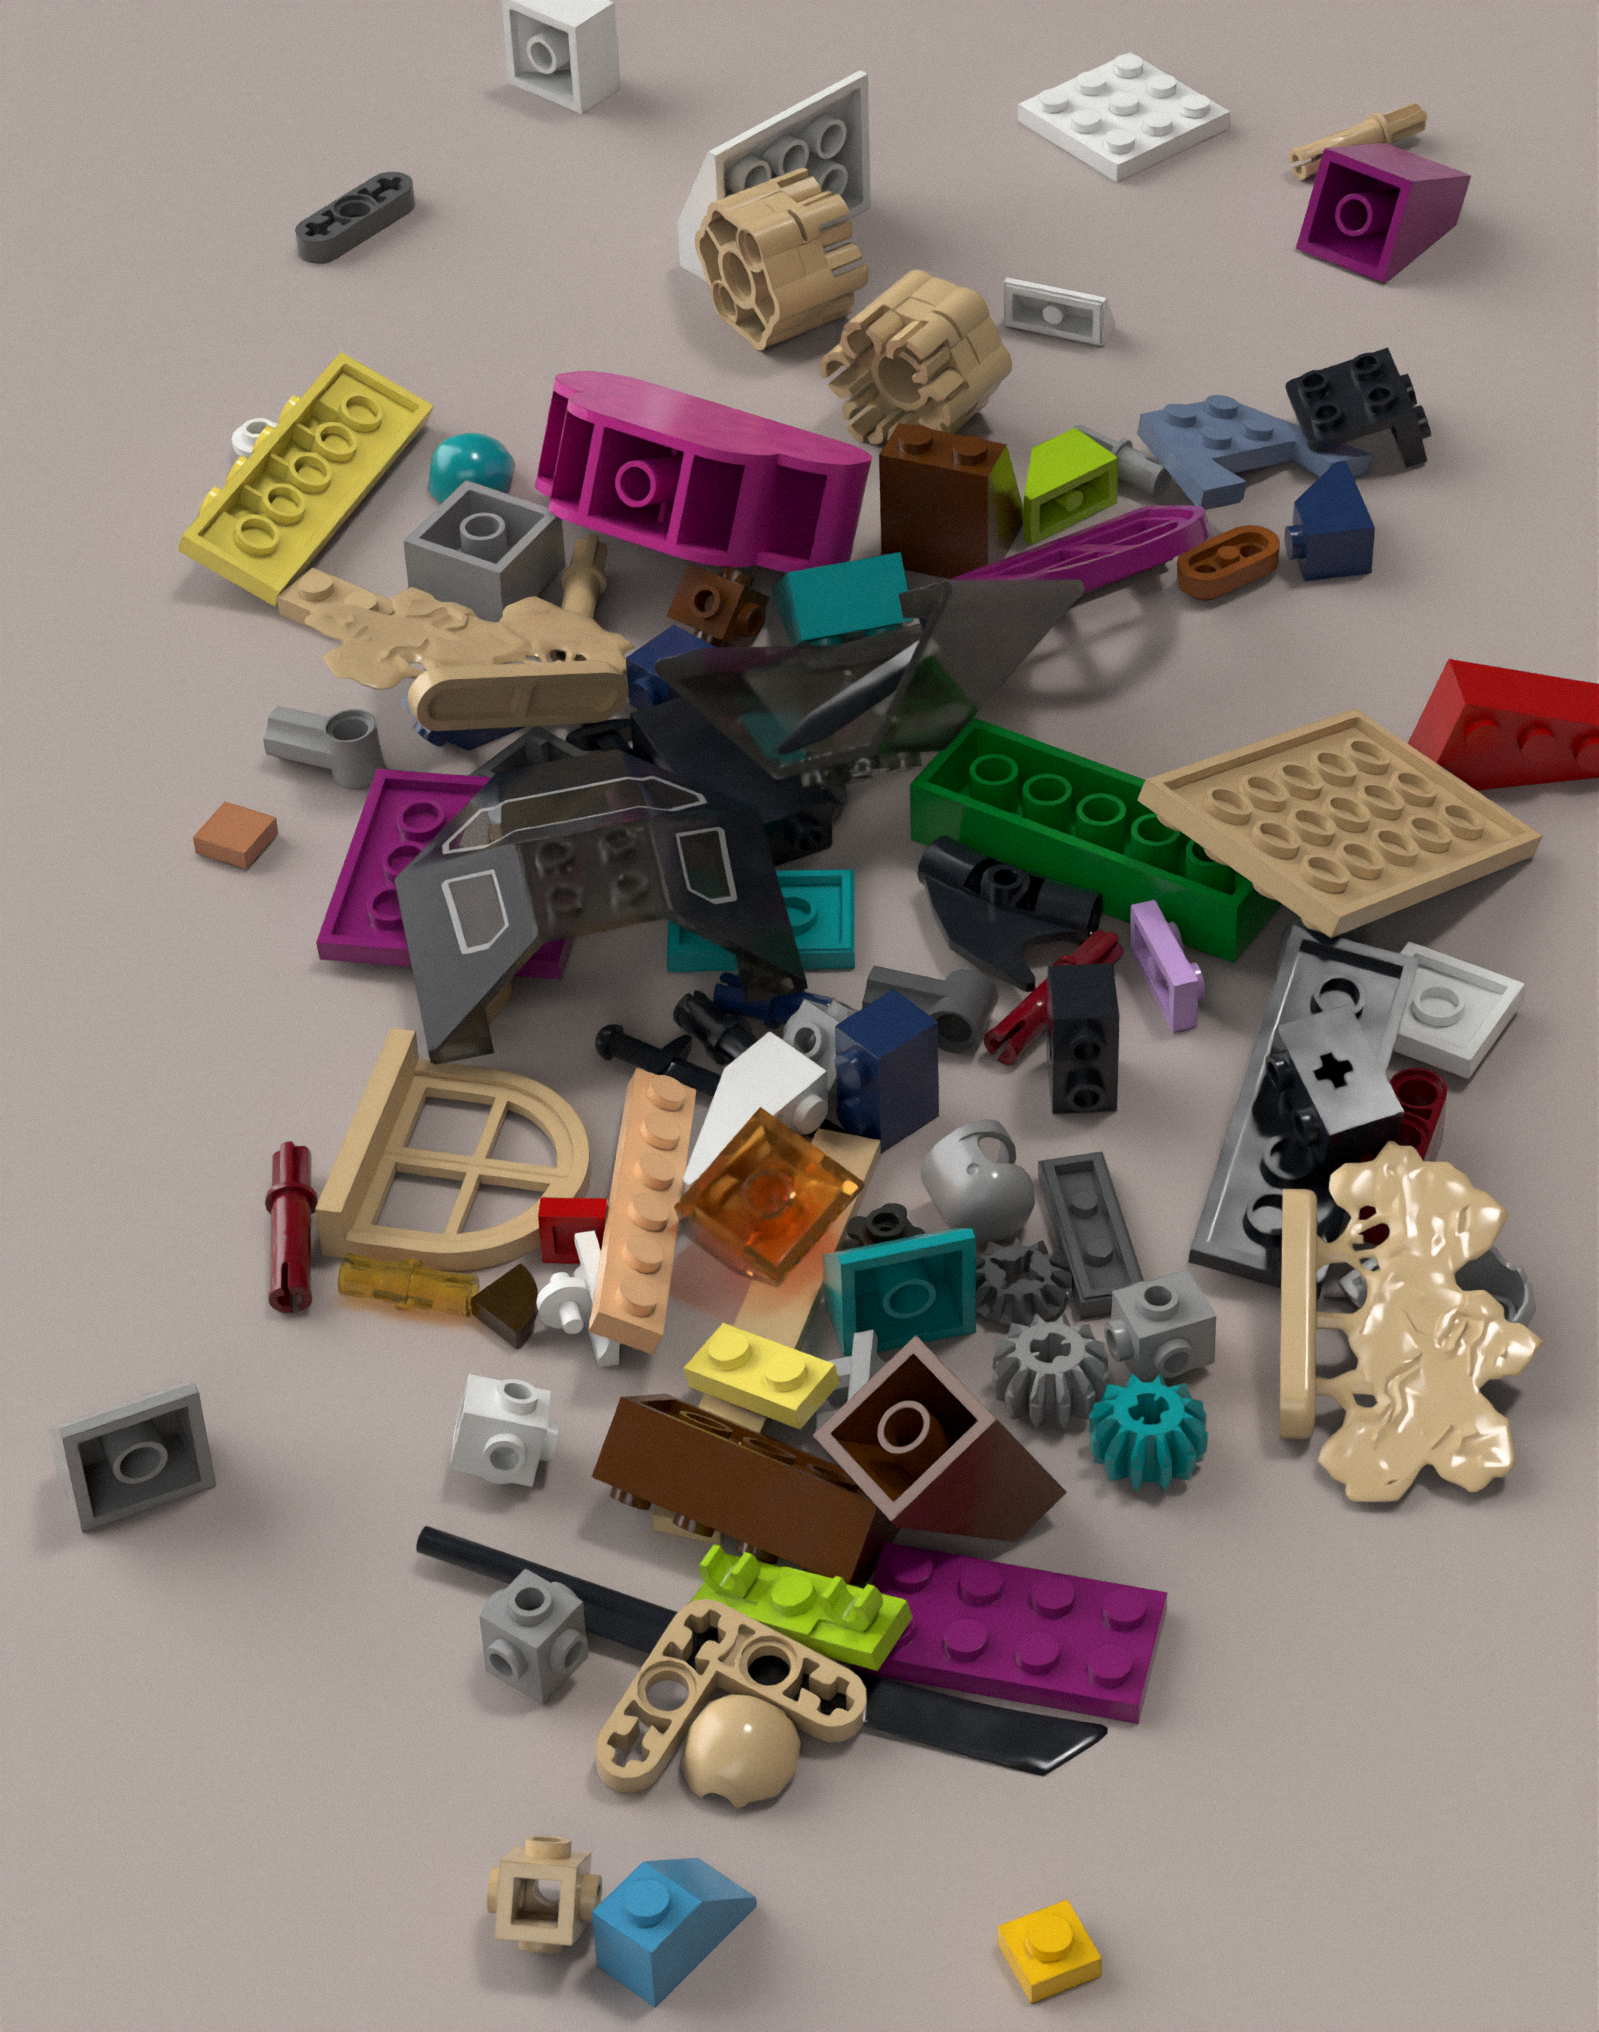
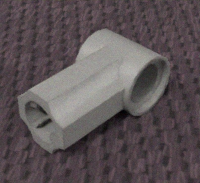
M277 706L268 717L267 729L263 737L267 755L331 769L333 780L345 788L357 789L367 787L372 784L376 770L385 769L376 720L370 712L362 709H348L337 712L331 717Z

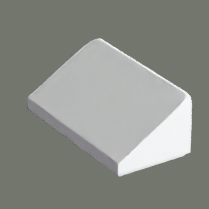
M1007 277L1004 280V326L1102 347L1115 328V319L1105 297Z

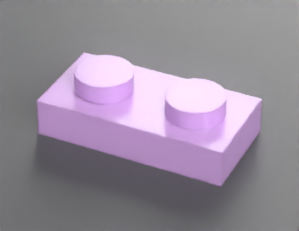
M1155 900L1131 905L1130 953L1171 1031L1174 1033L1196 1028L1198 1000H1202L1205 997V984L1200 967L1196 962H1188L1183 953L1182 939L1177 925L1174 922L1167 923Z

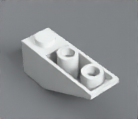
M770 1031L724 1068L682 1179L685 1222L692 1227L712 1210L717 1211L723 1208L732 1199L738 1188L757 1172H765L771 1168L778 1160L782 1151L803 1134H810L815 1131L828 1114L827 1071Z

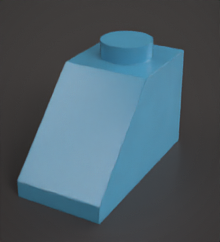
M699 1858L643 1861L592 1911L597 1967L656 2008L757 1907L756 1897Z

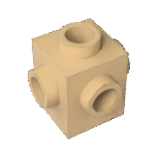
M544 1835L528 1836L525 1838V1846H515L500 1860L499 1866L492 1867L488 1881L487 1909L489 1913H496L494 1939L518 1941L519 1949L538 1953L562 1952L565 1945L572 1946L586 1931L587 1921L592 1922V1911L602 1900V1876L590 1874L592 1852L571 1851L572 1840L564 1837ZM539 1880L560 1881L559 1900L545 1898L539 1890Z

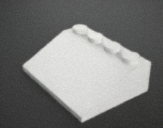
M859 70L708 151L677 222L680 267L706 281L702 263L695 247V235L700 230L710 203L799 168H806L809 177L814 176L822 189V193L830 191L834 192V195L839 194L850 211V214L818 226L819 230L843 220L851 219L871 207L867 73Z

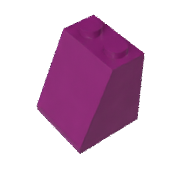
M1386 143L1324 148L1296 249L1380 282H1389L1457 225L1471 175Z

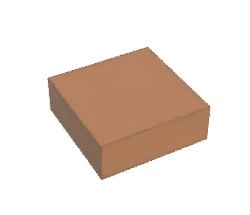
M224 801L193 836L195 853L248 869L278 834L276 817Z

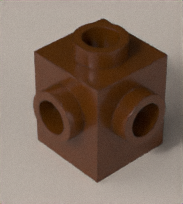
M688 563L666 617L695 628L693 635L717 648V651L723 653L727 642L748 651L752 639L759 634L764 625L766 617L765 608L770 597L750 589L754 578L735 569L721 566L717 575Z

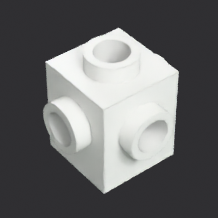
M468 1374L454 1429L449 1470L481 1476L485 1480L496 1484L516 1483L532 1487L539 1460L552 1462L559 1435L560 1421L549 1419L551 1391L535 1388L531 1384L518 1379L501 1381Z

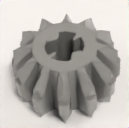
M1036 1313L1030 1327L1011 1323L1006 1339L996 1342V1349L992 1355V1388L996 1393V1400L1005 1402L1010 1419L1030 1415V1420L1035 1430L1045 1420H1055L1063 1430H1065L1070 1416L1089 1420L1093 1404L1102 1401V1396L1108 1384V1354L1105 1350L1104 1342L1095 1340L1090 1324H1082L1071 1328L1065 1313L1056 1322H1045Z

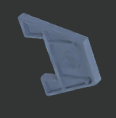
M1212 395L1207 397L1206 401L1187 405L1168 404L1162 410L1140 414L1137 435L1193 504L1203 507L1205 510L1241 503V500L1244 499L1247 481L1234 474L1237 472L1295 461L1321 477L1335 462L1347 461L1354 478L1368 475L1372 454L1344 443L1321 451H1311L1306 444L1300 426L1238 403L1235 399L1223 395Z

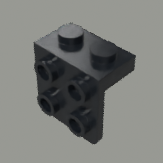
M1388 348L1363 353L1354 359L1321 370L1306 372L1302 376L1291 379L1286 383L1285 389L1309 450L1321 451L1389 428L1406 468L1427 461L1422 439L1431 437V431L1422 405L1414 407L1417 405V399L1408 373L1400 376Z

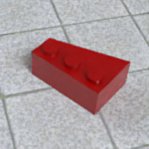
M1448 659L1407 744L1476 791L1599 778V684Z

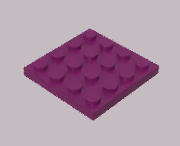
M388 769L376 770L316 941L321 960L411 967L394 879L492 777ZM596 785L507 802L494 810L482 811L449 843V850L488 845L518 829L612 812L614 805L612 788L610 786ZM608 824L518 841L514 845L535 940L503 975L562 980ZM492 873L448 883L467 948L490 943L505 926Z

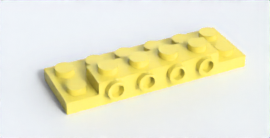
M340 352L301 398L293 395L288 400L280 414L278 425L275 428L267 425L262 430L254 444L253 454L249 458L241 455L236 460L227 476L226 485L222 489L214 486L209 491L200 507L199 516L183 533L177 550L275 607L278 604L277 596L301 576L427 423L434 405Z

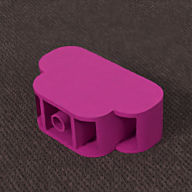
M573 371L560 373L555 376L535 488L540 493L550 497L548 510L555 516L685 560L715 566L748 567L759 565L777 571L793 572L849 562L851 560L872 456L868 452L848 443L644 380L605 372Z

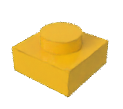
M1068 1899L997 1926V1944L1031 2004L1102 1976V1957Z

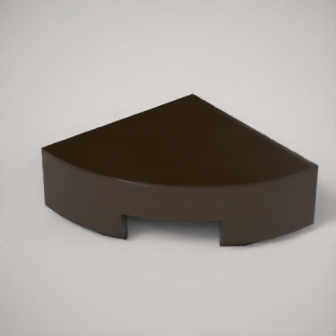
M520 1263L470 1298L472 1315L516 1349L521 1347L533 1334L538 1314L536 1304L538 1297L537 1285L528 1269Z

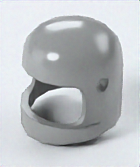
M983 1119L965 1124L937 1142L925 1156L920 1170L922 1183L941 1217L950 1229L972 1228L977 1245H986L989 1241L998 1243L1010 1238L1025 1225L1035 1205L1034 1186L1030 1175L1022 1167L1014 1165L1016 1160L1015 1144L999 1121ZM991 1137L1000 1140L1001 1145L996 1162L989 1160L983 1154L979 1146L981 1139Z

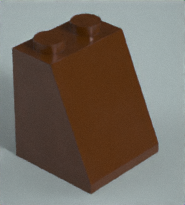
M898 423L879 454L881 556L901 552L904 570L950 580L1004 559L1024 525V508L1007 444L984 440L973 435L962 436L932 430L923 425Z
M916 1335L812 1435L897 1528L1017 1542L1067 1493Z

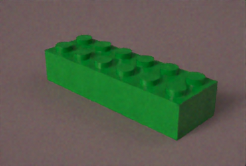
M971 717L910 783V829L912 841L929 846L935 839L941 836H950L985 855L1016 866L1019 869L1062 883L1101 892L1103 895L1102 913L1130 923L1131 905L1155 900L1167 923L1174 922L1177 925L1182 944L1232 963L1239 959L1282 905L1278 900L1267 898L1258 893L1250 880L1230 866L1212 860L1207 856L1204 848L1187 835L1163 825L1158 820L1156 813L1137 801L1145 782L1144 779L975 717Z

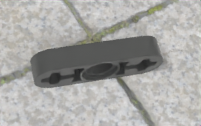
M400 172L380 173L301 221L295 228L299 257L310 263L333 261L409 214L415 207L412 179Z

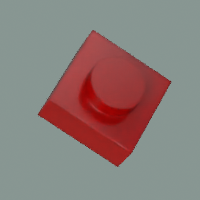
M540 1197L538 1224L542 1263L581 1264L574 1242L575 1233L595 1231L601 1250L608 1210L607 1198Z

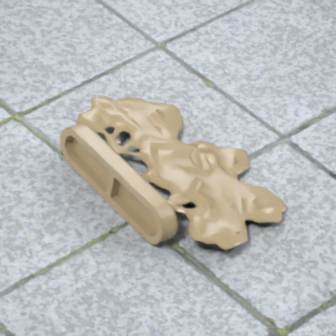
M409 587L389 599L395 611L393 615H384L355 604L320 603L313 605L309 609L311 614L304 621L306 625L317 629L325 636L343 642V644L321 656L336 677L352 679L363 686L377 690L391 689L400 683L403 678L415 679L408 691L407 704L418 722L428 730L450 731L597 723L606 721L616 715L628 698L629 686L626 679L622 676L628 673L624 654L632 650L634 645L619 633L603 631L595 620L576 612L562 610L558 606L536 596L527 597L506 606L502 612L503 617L498 623L479 619L469 607L455 602H440L432 594L414 587ZM552 650L563 651L566 653V661L549 662L547 656ZM576 656H583L587 661H575L574 659ZM527 657L538 658L542 663L529 660ZM521 662V663H523V664H507V663ZM410 664H421L427 671L417 669Z
M1388 1141L1374 1161L1344 1163L1330 1175L1329 1191L1339 1207L1345 1209L1352 1218L1344 1232L1331 1243L1323 1241L1317 1235V1197L1315 1193L1308 1189H1283L1279 1438H1310L1315 1430L1316 1396H1331L1346 1413L1343 1426L1322 1446L1318 1462L1330 1473L1332 1478L1346 1484V1496L1350 1501H1398L1412 1485L1425 1465H1433L1439 1476L1446 1481L1458 1484L1469 1492H1478L1485 1488L1493 1477L1505 1476L1513 1469L1516 1460L1510 1431V1419L1495 1410L1492 1403L1480 1392V1388L1488 1380L1501 1379L1505 1376H1518L1535 1357L1536 1351L1544 1341L1523 1324L1509 1323L1504 1317V1307L1485 1290L1463 1291L1456 1284L1455 1273L1467 1262L1479 1258L1492 1248L1499 1232L1508 1219V1211L1490 1194L1474 1188L1468 1176L1457 1170L1451 1162L1423 1161L1414 1147L1400 1146L1394 1141ZM1364 1206L1376 1208L1377 1213L1367 1220H1358L1360 1208ZM1380 1223L1388 1225L1390 1229L1389 1237L1374 1249L1355 1251L1352 1248L1353 1244H1363V1235L1359 1233ZM1374 1257L1380 1269L1373 1272L1364 1268L1360 1260ZM1347 1262L1365 1279L1367 1298L1364 1306L1356 1312L1329 1313L1316 1311L1317 1271L1323 1266ZM1341 1329L1348 1336V1344L1358 1358L1357 1368L1333 1379L1316 1378V1330ZM1353 1393L1374 1395L1377 1403L1373 1407L1357 1405Z

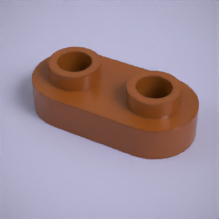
M1245 525L1231 529L1179 555L1177 559V585L1181 591L1195 599H1215L1272 573L1279 564L1280 540L1273 531L1261 526Z

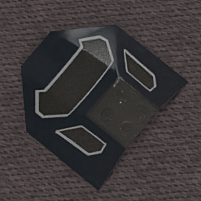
M618 749L497 772L394 879L430 1064L434 1063V1065L494 1053L485 1007L543 943L667 919L733 954L745 1003L804 992L805 989H808L759 809Z

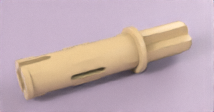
M1411 103L1382 115L1378 112L1371 113L1362 123L1301 147L1290 149L1288 153L1289 163L1311 158L1310 161L1292 167L1291 170L1299 180H1304L1310 175L1316 174L1324 148L1375 143L1392 145L1394 142L1424 131L1426 128L1425 121L1428 119L1425 111H1422L1418 103Z
M589 533L587 539L576 540L571 563L564 569L561 582L564 588L561 609L576 612L593 619L598 597L604 593L607 585L606 576L603 572L608 546L598 541L599 536L597 534ZM558 650L550 651V657L553 662L558 660L564 662L565 652ZM576 656L574 660L585 661L586 659L583 656Z

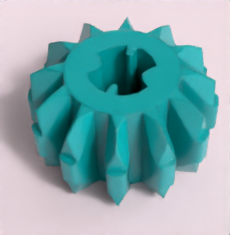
M1131 1373L1125 1388L1107 1384L1102 1401L1093 1404V1411H1091L1089 1416V1432L1091 1433L1090 1451L1093 1455L1094 1463L1105 1465L1110 1482L1126 1477L1130 1478L1135 1492L1144 1482H1154L1165 1492L1172 1477L1190 1481L1196 1463L1203 1461V1455L1207 1452L1208 1432L1206 1431L1207 1415L1203 1409V1402L1192 1399L1187 1383L1167 1387L1161 1373L1153 1382L1145 1383L1141 1382Z

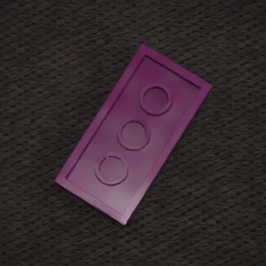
M884 1542L871 1585H874L882 1594L907 1600L913 1618L878 1671L850 1664V1669L880 1677L1139 1724L1167 1612L1168 1592Z

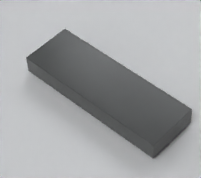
M1103 1151L1038 1161V1179L1060 1252L1064 1254L1068 1272L1072 1273V1291L1081 1319L1111 1315L1112 1291L1128 1287L1134 1283L1144 1281Z

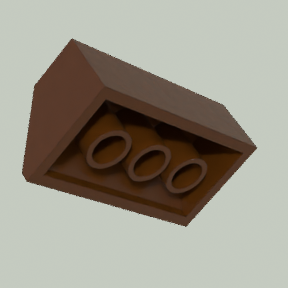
M666 1393L620 1398L591 1476L613 1486L610 1497L623 1504L641 1510H650L653 1503L674 1512L673 1523L686 1531L705 1537H713L715 1530L738 1539L739 1542L736 1550L742 1554L745 1552L751 1553L760 1562L775 1565L780 1557L804 1567L802 1571L829 1578H834L835 1576L843 1577L845 1583L851 1586L869 1581L877 1568L884 1542L892 1543L901 1529L897 1528L841 1466Z

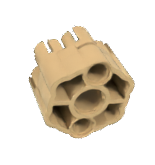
M806 168L796 169L710 203L700 230L695 235L696 251L702 263L705 278L718 315L727 325L732 326L739 335L747 339L757 350L766 349L853 312L851 306H854V291L863 288L868 283L867 265H861L833 276L832 271L859 261L863 256L854 242H849L824 252L823 248L852 237V221L846 219L819 230L818 226L850 214V211L839 194L834 195V192L830 191L822 193L819 183L814 176L809 177Z
M922 270L908 272L843 327L846 330L841 333L840 343L822 357L819 364L822 378L829 377L842 365L847 367L845 371L830 382L828 387L839 398L852 396L842 406L843 419L851 420L863 408L868 406L846 428L855 439L862 443L868 439L870 444H880L886 438L888 441L898 423L923 425L932 430L954 434L987 405L989 397L998 389L1001 382L1012 370L1011 355L1003 345L999 331L990 317L989 309L984 299L970 288L959 287L947 280L933 277Z

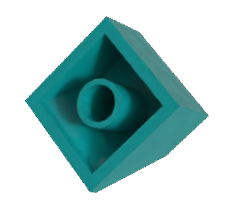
M901 552L788 572L771 589L774 604L792 648L809 646L811 655L841 650L845 648L843 639L864 635L867 645L892 641L900 638L899 629L905 628L914 621Z
M953 1228L822 1255L824 1302L843 1357L852 1356L854 1333L874 1330L878 1337L877 1352L902 1348L915 1335L923 1343L976 1333V1238L972 1228Z

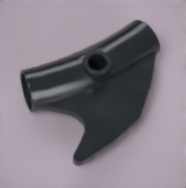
M941 836L935 839L923 853L918 865V880L925 886L932 914L948 947L984 972L1024 992H1032L1036 988V977L1022 957V953L1026 949L1034 945L1056 941L1081 945L1099 929L1103 910V895L1101 892L1062 883L1019 869L1016 866L985 855L950 836Z

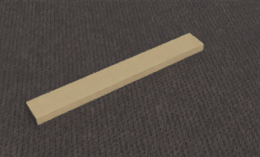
M817 1128L734 1322V1327L801 1351L824 1296L822 1255L843 1250L848 1238L847 1223L851 1218L857 1216L880 1160V1140ZM704 1393L698 1406L767 1435L773 1420ZM656 1505L652 1514L654 1531L718 1545L722 1544L725 1537L724 1533L715 1530L713 1537H705L686 1531L673 1523L674 1512Z

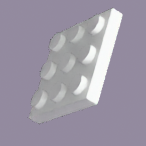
M1129 52L1019 103L1018 122L1117 183L1228 130L1230 126V111L1213 102L1207 96L1176 80L1173 76L1144 61L1141 57Z

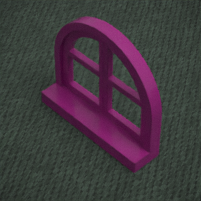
M1147 505L953 578V582L963 614L977 605V597L984 594H992L1000 598L1004 603L1006 615L1002 624L1171 561L1174 557L1197 547L1207 540L1211 535V530L1203 507ZM989 625L988 627H986L985 629H983V630L980 631L979 633L984 632V631L989 630V629L994 628V627H992L991 625Z

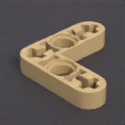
M711 1599L695 1600L684 1605L675 1615L600 1730L595 1742L597 1772L603 1783L614 1791L638 1793L650 1788L664 1771L687 1735L690 1725L699 1716L717 1686L731 1694L753 1696L769 1702L785 1711L797 1729L816 1739L829 1743L843 1742L854 1737L863 1727L867 1709L866 1688L860 1677L850 1669L741 1612ZM709 1626L718 1628V1642L720 1644L709 1640L703 1644L695 1657V1671L686 1663L693 1651L691 1630L703 1634ZM773 1655L784 1660L788 1664L790 1672L783 1682L765 1686L757 1683L750 1677L748 1673L749 1666L759 1657ZM809 1674V1691L801 1688L799 1700H792L799 1692L803 1675ZM665 1680L679 1682L689 1693L687 1701L673 1711L656 1709L646 1698L649 1689L654 1684ZM837 1692L846 1695V1710L836 1708L830 1716L821 1713L820 1698L831 1700ZM640 1720L649 1728L641 1744L644 1762L631 1759L625 1767L617 1766L615 1748L627 1751L632 1747L640 1734Z

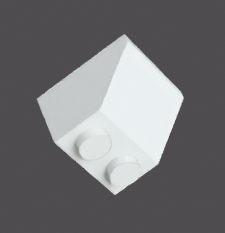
M501 0L509 84L580 114H583L620 90L615 2L610 0Z

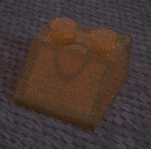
M760 1107L673 1207L685 1236L735 1274L779 1288L863 1190L865 1185L853 1173Z

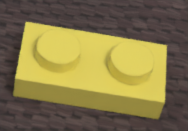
M726 1323L721 1324L684 1366V1372L690 1388L800 1430L840 1384L835 1364Z

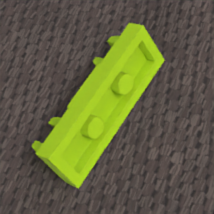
M716 1544L711 1547L699 1564V1574L704 1583L690 1601L691 1603L695 1600L711 1599L721 1602L825 1657L875 1671L879 1670L913 1618L907 1600L882 1594L874 1585L867 1584L862 1589L847 1585L843 1577L835 1576L834 1578H829L787 1566H774L757 1561L753 1554L747 1552L742 1557L724 1553L722 1547Z

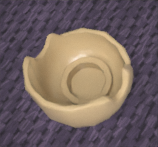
M731 1694L710 1702L690 1725L684 1742L680 1769L692 1792L698 1797L703 1798L708 1793H716L728 1798L734 1807L741 1808L749 1802L776 1797L795 1777L801 1741L796 1726L789 1719L785 1711L757 1697Z

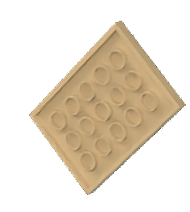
M1356 708L1145 780L1137 801L1156 813L1158 820L1163 825L1187 835L1201 845L1207 856L1212 860L1230 866L1250 880L1258 893L1267 898L1278 900L1299 915L1307 928L1324 933L1330 938L1534 856L1543 835Z

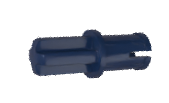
M724 972L719 977L720 981L728 984V986L716 983L713 995V1002L725 1013L761 1020L766 1028L777 1029L781 1024L786 1025L789 1018L798 1011L804 999L828 1007L832 1000L835 999L789 988L786 980L776 979L769 983L734 975V973Z

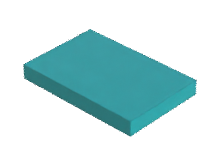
M854 870L776 871L803 969L855 968ZM687 872L692 890L709 899L731 896L726 872ZM669 897L667 934L668 972L783 970L673 912Z

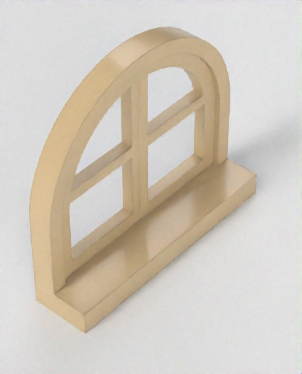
M390 1028L315 1208L322 1256L421 1270L454 1272L493 1267L520 1258L540 1248L538 1224L540 1198L529 1209L505 1223L484 1230L468 1233L461 1232L480 1183L545 1192L541 1197L585 1198L590 1185L591 1162L588 1137L580 1117L563 1097L549 1087L526 1076L492 1068L419 1059L416 1031ZM427 1096L492 1105L473 1156L407 1147ZM508 1110L529 1119L547 1135L557 1155L556 1168L490 1159ZM396 1172L463 1181L444 1233H430L376 1225Z

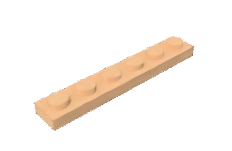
M636 1067L626 1090L588 1332L653 1355L664 1332L683 1193L682 1179L686 1171L696 1089L682 1085L678 1080L670 1076L655 1075Z

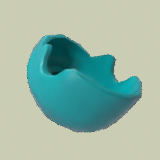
M463 433L451 436L441 442L433 453L428 490L437 501L442 503L466 480L507 494L514 474V459L500 441L485 434Z

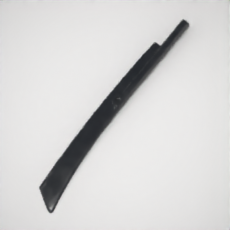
M427 1525L422 1529L417 1540L416 1551L418 1553L507 1584H511L524 1569L531 1571L550 1583L559 1582L571 1589L583 1601L586 1631L651 1654L665 1630L678 1613L677 1611ZM709 1626L703 1634L691 1630L693 1651L686 1663L694 1670H696L695 1657L703 1644L708 1640L720 1644L718 1642V1628ZM773 1655L755 1659L748 1669L750 1677L757 1683L765 1686L783 1682L790 1672L788 1664L780 1657ZM850 1669L860 1677L866 1688L867 1709L864 1726L1040 1776L1048 1774L1095 1745L1108 1734V1728L1102 1724L984 1704ZM809 1674L803 1675L799 1692L792 1700H799L801 1688L809 1691ZM837 1692L831 1700L820 1698L822 1713L831 1715L832 1711L836 1708L846 1710V1695Z

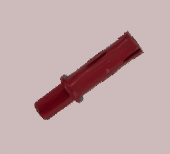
M1096 930L1070 956H1060L1052 966L1113 963L1114 966L1122 958L1124 949L1118 943L1119 937L1113 931L1106 933L1102 930ZM1047 978L995 1028L990 1029L984 1035L985 1048L991 1055L995 1054L1007 1042L1005 1045L1006 1049L997 1059L1002 1064L1013 1065L1020 1058V1055L1047 1030Z
M293 1141L282 1143L280 1151L273 1154L272 1188L268 1190L265 1196L266 1210L271 1214V1269L268 1299L271 1307L282 1313L293 1312V1293H296V1305L299 1311L310 1307L312 1303L311 1215L315 1213L318 1197L311 1187V1151L307 1146H296Z

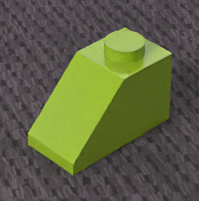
M1076 427L1033 447L1024 492V541L1029 545H1033L1116 504L1118 457Z

